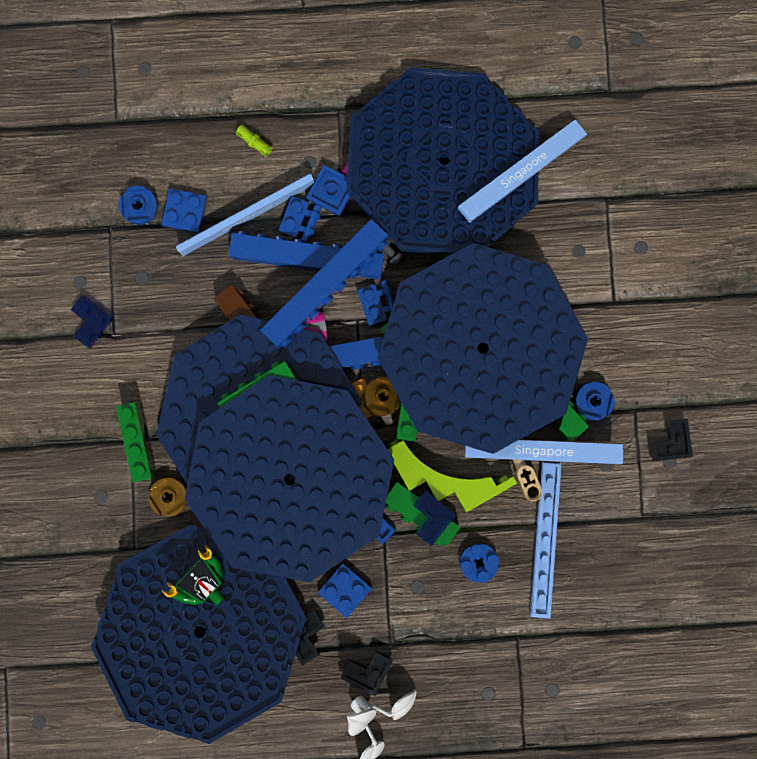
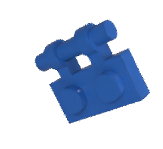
M291 196L279 228V233L297 239L300 232L304 234L302 240L309 243L310 237L315 232L316 221L320 219L321 214L319 213L322 207L315 204L313 210L310 211L308 210L309 202ZM305 217L309 218L307 227L302 226Z
M388 280L380 282L382 290L377 291L375 284L357 290L369 327L387 321L385 313L392 311L395 300L392 294V286H389ZM380 297H386L387 306H382Z

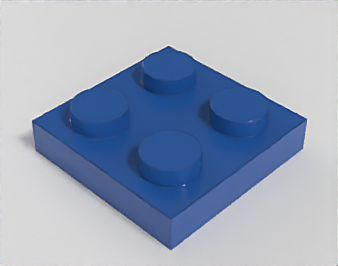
M323 165L306 199L340 217L351 197L347 193V176Z
M169 188L161 225L199 234L207 196Z
M343 562L318 591V594L344 617L348 618L372 590V587Z

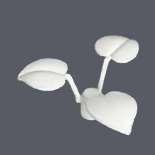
M415 688L412 692L400 698L390 712L376 706L373 702L369 704L363 696H358L352 702L351 708L356 714L347 716L349 734L355 736L366 728L372 740V746L364 750L360 759H376L384 749V742H377L368 726V723L375 717L376 710L392 717L394 720L403 717L414 704L416 698Z

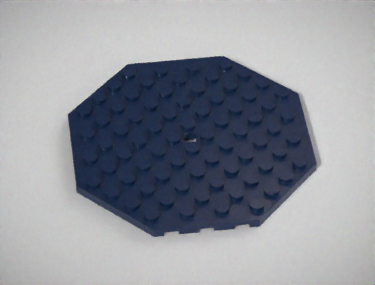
M410 67L399 79H395L383 92L367 102L361 110L351 115L347 193L388 234V237L402 252L452 255L472 243L490 247L538 204L539 172L470 223L458 209L459 205L539 147V130L535 126L532 127L526 120V116L507 100V96L498 87L495 88L486 74ZM445 157L448 159L449 164L443 166L439 159Z
M472 243L400 282L378 360L417 432L494 454L567 413L588 337L549 265ZM480 343H485L488 346L487 353L481 354L478 352L477 347Z
M240 314L174 355L156 435L187 484L199 422L220 409L218 402L222 400V395L229 391L232 394L238 391L237 386L245 381H248V383L254 381V376L263 370L267 373L272 369L271 365L279 360L282 363L287 361L300 381L348 390L360 407L361 397L321 333L303 329L299 334L295 333L291 337L292 341L288 346L278 349L261 332V329L269 321ZM287 474L284 480L290 485L296 481V478L292 474Z
M269 375L199 422L185 501L232 568L311 582L379 537L394 458L348 390ZM287 474L295 476L296 481L293 484L289 485L285 482L284 477Z
M193 525L183 528L119 563L95 638L91 644V649L127 721L141 723L151 728L169 731L179 736L211 744L282 702L306 620V616L286 578L232 568L206 529ZM205 545H208L211 552L221 562L224 576L222 578L223 583L218 590L225 598L217 606L209 598L203 604L192 605L182 603L173 597H167L162 592V590L165 592L170 591L171 587L167 583L170 582L175 586L201 559L198 550L201 553H206ZM202 626L206 629L204 637H197L195 635L196 627Z

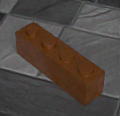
M231 284L213 298L229 320L240 314L257 318L254 314L257 310L251 302L246 303L243 297L245 294L239 287L235 289Z

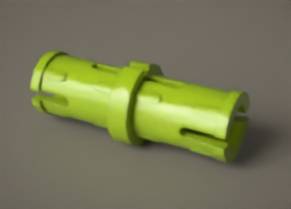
M243 124L237 129L236 135L245 140L249 147L255 148L264 157L271 153L273 147L264 142L260 135L254 134Z

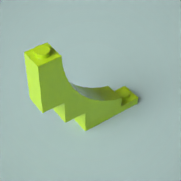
M396 439L388 444V451L394 458V465L409 491L427 482L437 501L455 493L465 512L472 510L517 484L513 476L508 477L507 475L497 479V484L494 483L490 476L473 479L447 476L423 464L409 450L403 440L399 442Z

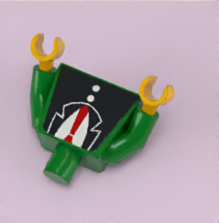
M205 545L206 553H201L198 550L201 559L175 586L170 582L167 583L171 587L170 591L165 592L162 590L167 597H173L182 603L192 605L203 604L209 598L217 606L225 598L218 590L223 583L222 578L224 576L221 562L211 552L208 545Z

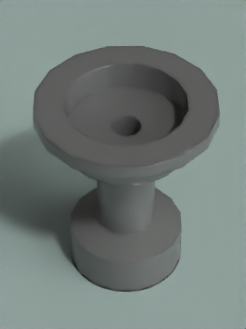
M388 237V244L383 250L391 258L389 262L394 266L404 255L393 250L389 245L391 239Z

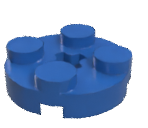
M132 186L121 195L118 207L120 213L128 222L135 225H143L155 219L158 211V202L154 194L147 188ZM137 201H140V203L143 204V206L139 210H137V208L134 207V205L137 204Z
M591 382L584 384L575 395L576 411L580 412L588 420L605 418L614 408L615 398L609 387L603 383ZM597 396L596 399L599 401V404L592 406L590 398Z
M473 544L467 546L461 553L460 567L465 577L469 580L485 583L497 573L499 558L495 551L487 544ZM480 558H483L482 562L484 563V565L479 566L478 568L475 567L476 563L474 562V560H479Z

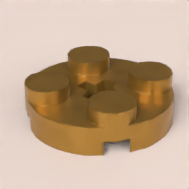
M386 377L372 380L364 389V407L374 415L388 416L401 405L395 389ZM382 392L384 393V396L387 397V399L381 401L378 397V395H380Z
M163 478L152 485L149 504L155 513L163 516H174L184 510L187 504L185 501L187 488L183 482L177 478ZM166 492L173 494L171 502L164 500Z

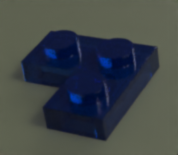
M83 295L71 308L72 312L85 321L73 337L91 349L114 319Z
M425 490L413 504L416 509L428 517L416 534L432 546L456 515Z

